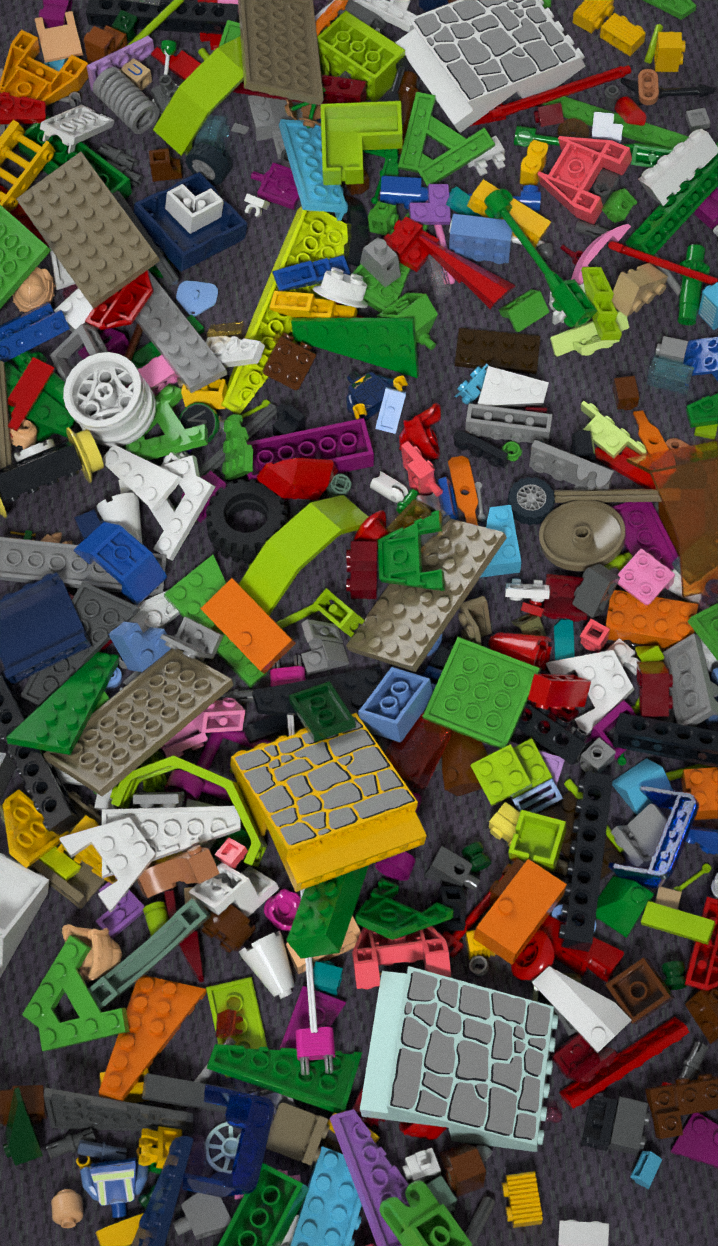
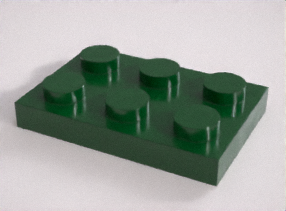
M330 681L288 695L290 704L314 742L356 728L353 716Z

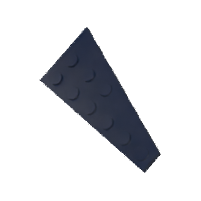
M181 1136L176 1137L172 1141L169 1154L145 1213L140 1218L139 1227L131 1246H165L193 1144V1138Z

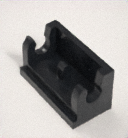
M601 1096L590 1098L581 1146L607 1151L617 1099Z

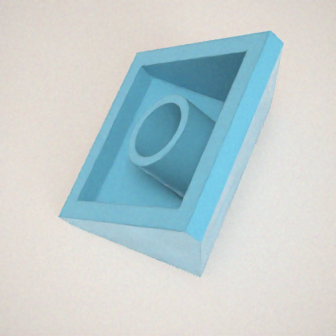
M647 758L612 781V786L636 816L649 804L657 805L674 794L663 767Z

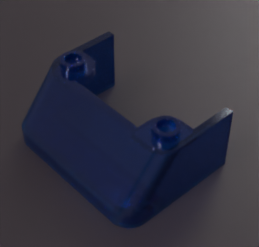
M641 786L639 790L657 807L672 809L648 869L609 863L608 867L620 878L635 881L644 887L659 888L666 883L675 870L699 809V802L690 793Z
M206 1084L204 1102L227 1107L225 1113L227 1123L234 1128L242 1130L231 1174L217 1172L211 1178L184 1173L182 1189L216 1197L249 1194L258 1185L274 1116V1104L265 1097Z

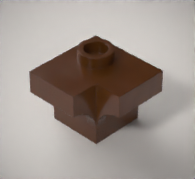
M168 148L149 151L153 182L182 179L180 159L172 158L169 155Z

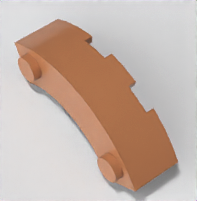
M197 845L188 850L152 861L139 879H137L143 895L150 898L158 893L174 888L178 881L185 882L186 884H200L220 873L210 850Z

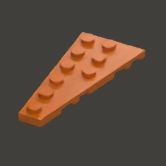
M145 975L136 982L126 1010L130 1032L118 1034L99 1089V1097L123 1101L139 1081V1077L145 1069L151 1066L156 1055L162 1052L180 1029L181 1023L194 1011L195 1005L199 1000L204 998L206 995L205 988Z

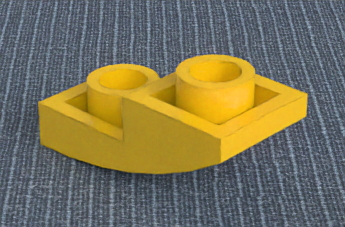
M143 1214L96 1231L100 1246L132 1245Z

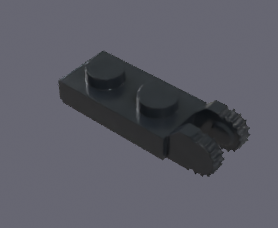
M461 430L454 433L455 447L462 451L470 450L469 452L474 457H483L494 467L500 466L505 469L507 466L508 454L473 435H469L466 432L463 433Z

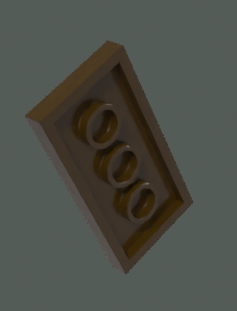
M459 328L455 366L477 368L479 366L482 368L488 364L490 367L508 372L537 374L541 336Z
M571 791L564 795L563 799L538 813L539 815L566 821L567 830L560 851L568 862L573 859V854L569 853L571 840H575L576 833H572L574 819L578 820L579 814L575 812L577 798ZM586 816L588 820L594 821L591 816ZM607 836L605 838L600 880L626 863V859ZM583 837L586 841H593L590 837ZM581 857L583 862H590L588 858Z

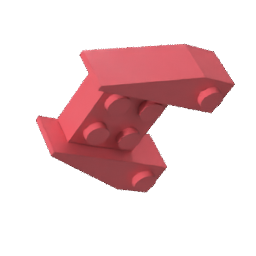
M559 136L558 140L562 153L549 175L542 172L537 173L540 184L576 218L595 224L602 212L603 204L601 197L590 193L589 190L602 168L623 176L632 161L630 148L612 140Z
M432 926L394 940L363 927L352 951L357 989H371L380 986L378 965L390 966L401 962L413 963L423 960L426 971L451 977L447 942Z

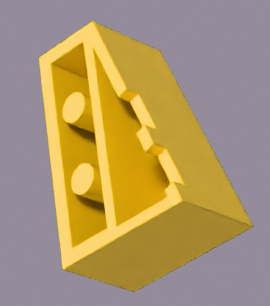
M85 815L69 835L97 827L99 824L94 819ZM60 844V846L56 849L61 853H63L64 850L66 851L62 844ZM93 845L88 846L75 855V862L80 864L83 861L93 868L91 872L102 878V858ZM114 875L103 878L112 884L118 881Z

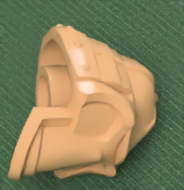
M36 267L12 295L13 303H15L19 311L26 313L46 302H49L51 305L52 299L55 296L54 289L56 285L54 277L50 275L47 269Z
M70 924L63 926L62 934L65 942L70 935H73L91 948L79 968L83 980L90 982L103 977L121 963L122 950L119 944L110 937L108 928L97 930L75 927Z

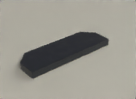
M274 715L249 724L245 731V737L248 742L252 744L288 731L287 715L285 717ZM294 716V727L302 726L303 723L300 718Z

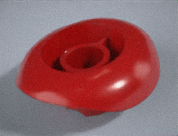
M382 510L369 516L359 527L353 541L377 542L378 549V539L388 535L385 512Z
M538 929L511 965V971L516 978L533 980L546 968L552 966L554 948L544 931Z

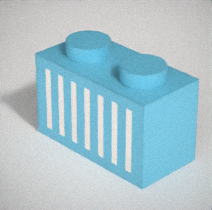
M718 282L712 286H707L702 291L698 311L701 318L713 330L718 328Z

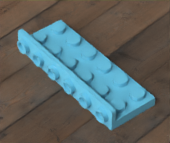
M281 119L279 128L303 210L335 212L337 221H341L344 214L347 213L348 204L344 199L343 188L340 185H323L321 126L307 129L301 121Z
M322 1146L308 1184L309 1191L302 1203L289 1246H354L355 1239L352 1238L354 1229L357 1230L361 1223L362 1216L359 1215L362 1204L343 1154Z

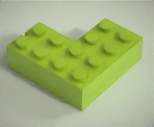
M401 101L321 104L323 185H342L341 181H345L346 184H364L362 150L402 149Z

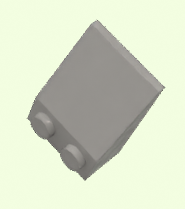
M254 95L248 96V109L257 141L272 138L271 132L280 130L279 122L281 119L294 120L285 112L286 100ZM292 101L293 106L300 104L299 102ZM301 108L296 110L298 121H300L299 118H303Z

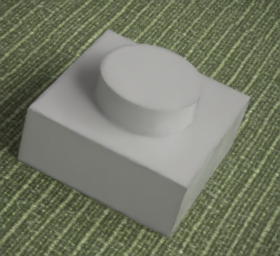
M705 108L686 111L685 117L690 131L710 128V120Z

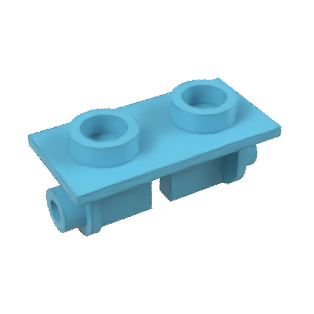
M488 364L482 368L479 366L475 368L470 374L472 378L468 382L466 380L458 386L459 392L454 397L457 398L461 395L463 397L462 401L465 404L472 403L481 393L476 386L482 389L486 374L485 368Z

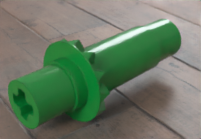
M689 245L687 247L686 260L678 265L709 275L710 267L704 263L705 248L701 245ZM680 274L682 283L678 306V323L693 326L696 324L702 282Z
M26 351L10 360L19 367L18 371L23 374L33 357L44 363L47 358L40 352L31 354L29 351ZM54 372L44 391L66 408L63 398L66 382Z

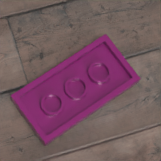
M625 502L612 507L624 521L626 532L624 546L632 557L640 549H643L671 570L675 569L678 571L683 568V564L652 502Z

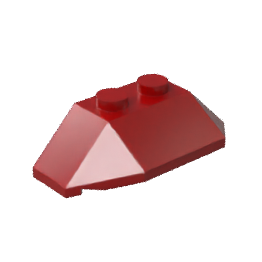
M148 270L92 309L85 319V323L100 330L132 324L154 291Z
M293 458L282 460L275 464L272 462L266 463L257 475V480L282 498L318 500L338 472V469L333 460Z
M707 897L700 917L715 921V927L708 945L697 941L693 942L685 978V985L704 991L718 987V900Z

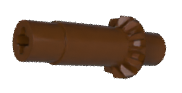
M410 71L404 72L398 91L403 118L402 146L416 92H420L416 88L418 76Z

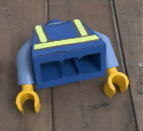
M140 1147L136 1150L137 1157L93 1163L90 1156H87L88 1160L85 1164H81L79 1157L76 1159V1163L81 1169L80 1174L83 1188L93 1200L99 1201L100 1206L111 1205L113 1218L127 1215L125 1202L134 1201L135 1196L142 1192L148 1179L149 1165L142 1166L137 1161L140 1155Z

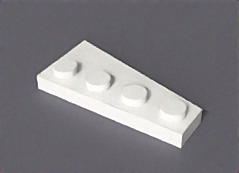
M167 591L141 602L138 605L141 610L129 622L138 623L144 633L150 627L162 629L180 613L166 600L164 593Z

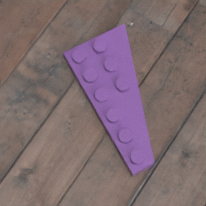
M354 1109L334 1114L330 1117L376 1245L402 1246L383 1219L379 1209L381 1203L390 1197H397L405 1206L410 1207L405 1196V1191L409 1184L396 1166H392L385 1157V1151L382 1147L379 1148L373 1141L371 1132Z

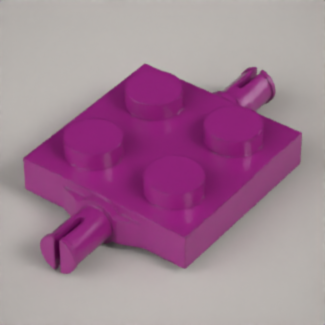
M272 163L270 169L264 175L255 171L251 174V179L261 182L257 192L258 198L293 210L295 209L300 198L291 168Z

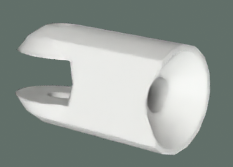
M381 471L380 476L373 478L370 484L371 489L395 503L402 502L408 494V489L405 485Z

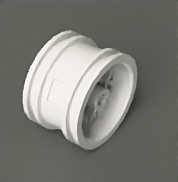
M110 352L91 355L79 362L66 379L63 397L65 406L82 430L88 429L96 443L112 447L113 444L118 447L130 444L139 439L152 424L156 413L154 393L135 365L126 357Z

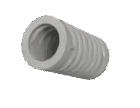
M117 67L107 68L96 78L93 84V93L133 133L142 134L156 123L160 113L159 108Z

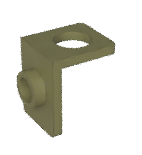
M527 613L512 620V624L519 627L522 634L546 636L539 616Z

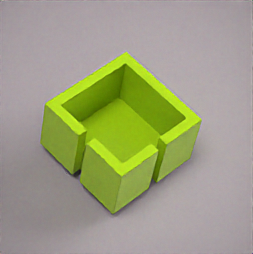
M521 810L515 828L516 834L514 833L508 852L510 861L515 862L518 858L525 863L527 859H530L543 869L554 872L567 830L566 821Z

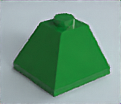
M613 876L598 897L596 918L627 938L644 914L648 901L652 902L654 893L635 881Z

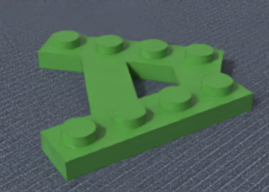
M416 92L398 165L399 169L419 173L428 187V184H437L495 147L494 141L485 128L466 139L434 118L432 113L436 95ZM427 136L449 149L434 160L423 154Z
M168 384L155 396L156 413L149 429L136 441L120 447L148 461L167 456L170 452L178 453L208 445V429L205 424L184 429L172 410L183 398L181 394L182 389ZM158 423L165 435L145 440L144 436Z
M70 935L22 1014L39 1028L42 1051H51L130 1032L126 1008L101 1012L78 971L91 948L73 935ZM64 993L67 994L80 1018L60 1022L54 1010Z

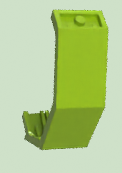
M241 36L218 47L178 87L153 128V131L181 156L183 154L187 155L193 148L192 142L208 116L244 80Z
M344 495L309 503L266 541L239 585L270 616L300 570L338 536L358 531L368 516Z
M171 756L132 771L118 786L113 788L110 796L112 798L111 804L128 809L133 795L142 781L175 769H183L222 786L228 792L251 839V846L244 862L252 866H259L266 851L267 843L264 837L260 836L238 783L184 759Z

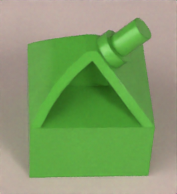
M406 293L377 315V318H414L416 343L425 345L430 350H433L436 346V343L430 339L429 332L438 314L426 294Z

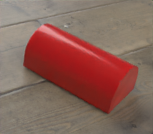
M622 97L617 101L615 111L627 124L645 125V113L630 97Z

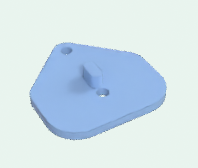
M184 281L178 287L176 299L189 315L195 317L216 304L218 288L211 283Z

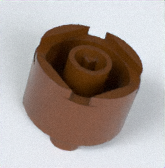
M231 904L219 915L211 911L209 913L211 917L203 923L204 927L202 928V932L211 939L213 937L221 942L219 944L220 947L228 953H231L232 950L239 951L256 930L254 925L250 928L248 925L250 920Z

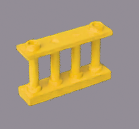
M12 120L0 137V166L8 158L25 169L20 177L16 178L0 167V177L13 185L7 194L0 191V205L9 213L18 204L16 198L28 189L46 163L53 158L55 149L48 141L41 147L25 137L24 129L15 120ZM20 142L37 153L31 162L12 152L17 143Z

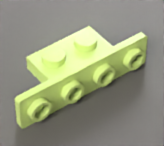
M617 311L616 322L620 331H624L629 328L627 316ZM593 321L550 338L555 356H560L573 350L582 356H588L596 350L609 348L614 343L620 341L600 340Z
M585 401L581 403V411L592 419L583 430L592 432L593 441L613 459L625 447L647 458L646 447L641 442H635L631 439L630 434L625 429L616 427L614 421L608 416L604 417L601 415L598 408L592 403L588 404Z

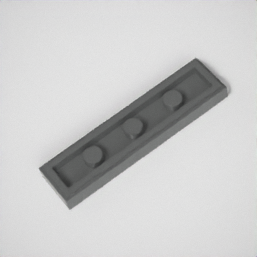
M147 1073L144 1075L142 1099L233 1114L235 1113L237 1089Z

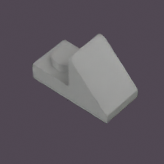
M309 619L301 623L304 636L310 645L311 651L322 648V641L343 644L339 629L335 624Z
M322 641V648L301 654L307 676L349 664L344 646L341 643Z

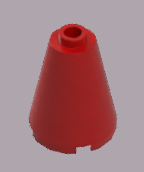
M497 632L490 637L488 647L491 650L540 669L542 668L545 671L546 663L549 662L552 647L548 646V642L552 641L547 636Z

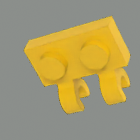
M158 1126L157 1131L143 1128L141 1130V1138H139L141 1155H139L138 1164L148 1166L156 1162V1168L163 1169L169 1154L170 1145L176 1137L182 1136V1129Z

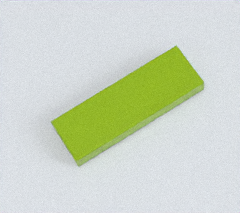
M648 901L641 919V924L707 945L715 927V921L650 901Z

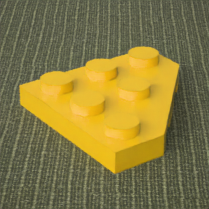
M17 790L6 798L3 803L9 854L27 869L61 843L59 838L68 835L69 832L66 831L60 836L53 831L49 832L42 823L44 818L34 807V802L22 791Z

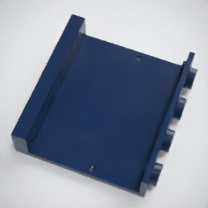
M57 572L45 575L42 580L36 583L26 584L21 590L15 593H8L0 600V658L6 669L4 671L5 676L12 684L24 680L92 646L66 586Z

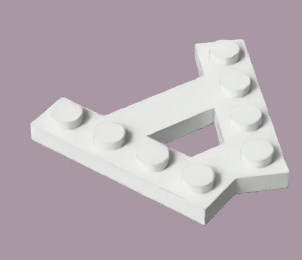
M353 0L379 15L386 22L404 31L410 32L414 29L409 19L417 15L407 11L411 0H390V2L387 0Z
M193 455L159 466L183 478L179 485L185 495L177 509L174 508L169 498L164 501L157 511L150 508L164 530L154 550L160 554H166V558L172 561L215 489L214 485L200 477L197 458ZM119 480L121 494L134 493L126 484Z

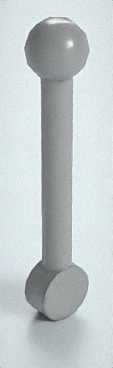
M476 482L475 489L477 491L479 508L478 520L483 522L486 516L483 514L482 483Z

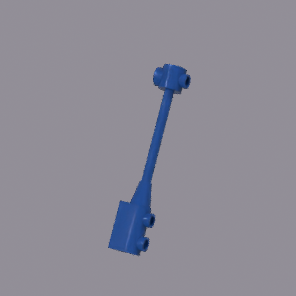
M382 176L380 202L392 205L404 204V208L409 209L410 203H425L428 200V191L426 187H422V178ZM525 185L523 190H521L520 196H513L514 199L533 211L540 212L541 191H539L538 186Z

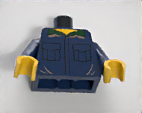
M353 371L347 377V380L351 383L348 387V395L346 396L347 411L355 415L356 419H359L360 415L365 421L380 411L386 387L403 391L402 386H408L405 377L398 376L395 379L375 375L373 372H369L361 377L356 371Z

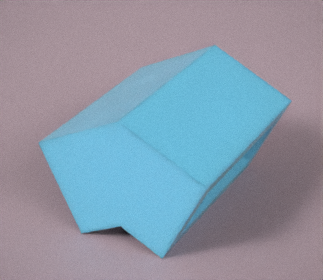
M642 1151L630 1178L635 1183L649 1189L662 1159L653 1152Z

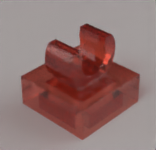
M227 1009L217 1014L216 1037L224 1039L231 1035L237 1036L242 1033L243 1030L235 1028L236 1023L243 1021L241 1016H236V1010Z

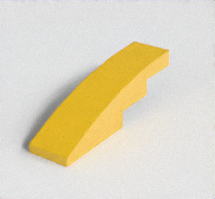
M274 291L270 304V310L294 318H356L358 312L356 307L336 305L335 301L327 299H315L314 294Z

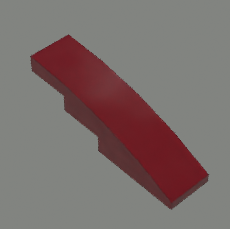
M173 890L164 891L169 918L177 912ZM195 931L179 944V948L188 966L199 983L204 982L199 938L197 931Z

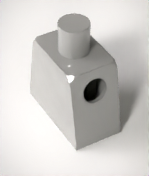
M376 238L363 248L360 264L385 288L401 277L398 256L386 244L385 240Z
M212 1182L181 1204L185 1216L172 1223L178 1236L192 1229L196 1240L225 1232L231 1218L215 1183Z

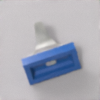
M447 477L438 479L437 485L443 490L440 496L436 497L433 493L428 496L418 495L416 497L418 502L416 509L418 512L440 511L442 509L446 512V516L449 515L451 519L459 521L453 485Z

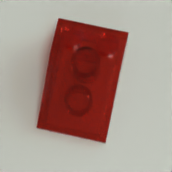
M420 716L401 743L392 741L385 755L405 783L425 791L453 730L427 721Z

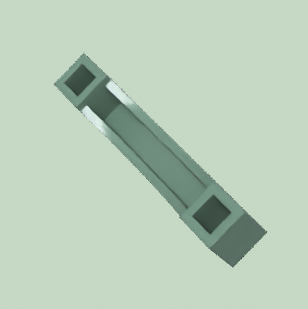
M192 898L145 943L89 988L100 1010L112 1004L211 917L197 898Z

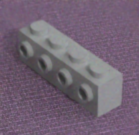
M469 404L465 432L475 437H491L494 440L506 439L517 443H533L534 440L548 445L552 414Z

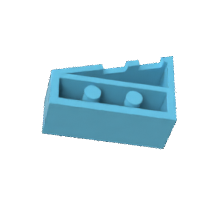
M511 505L490 507L486 528L504 532L507 538L481 577L520 573L521 557Z

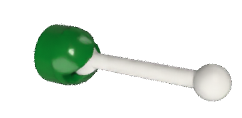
M163 40L161 42V51L166 55L164 75H168L169 59L176 52L177 43L170 40Z

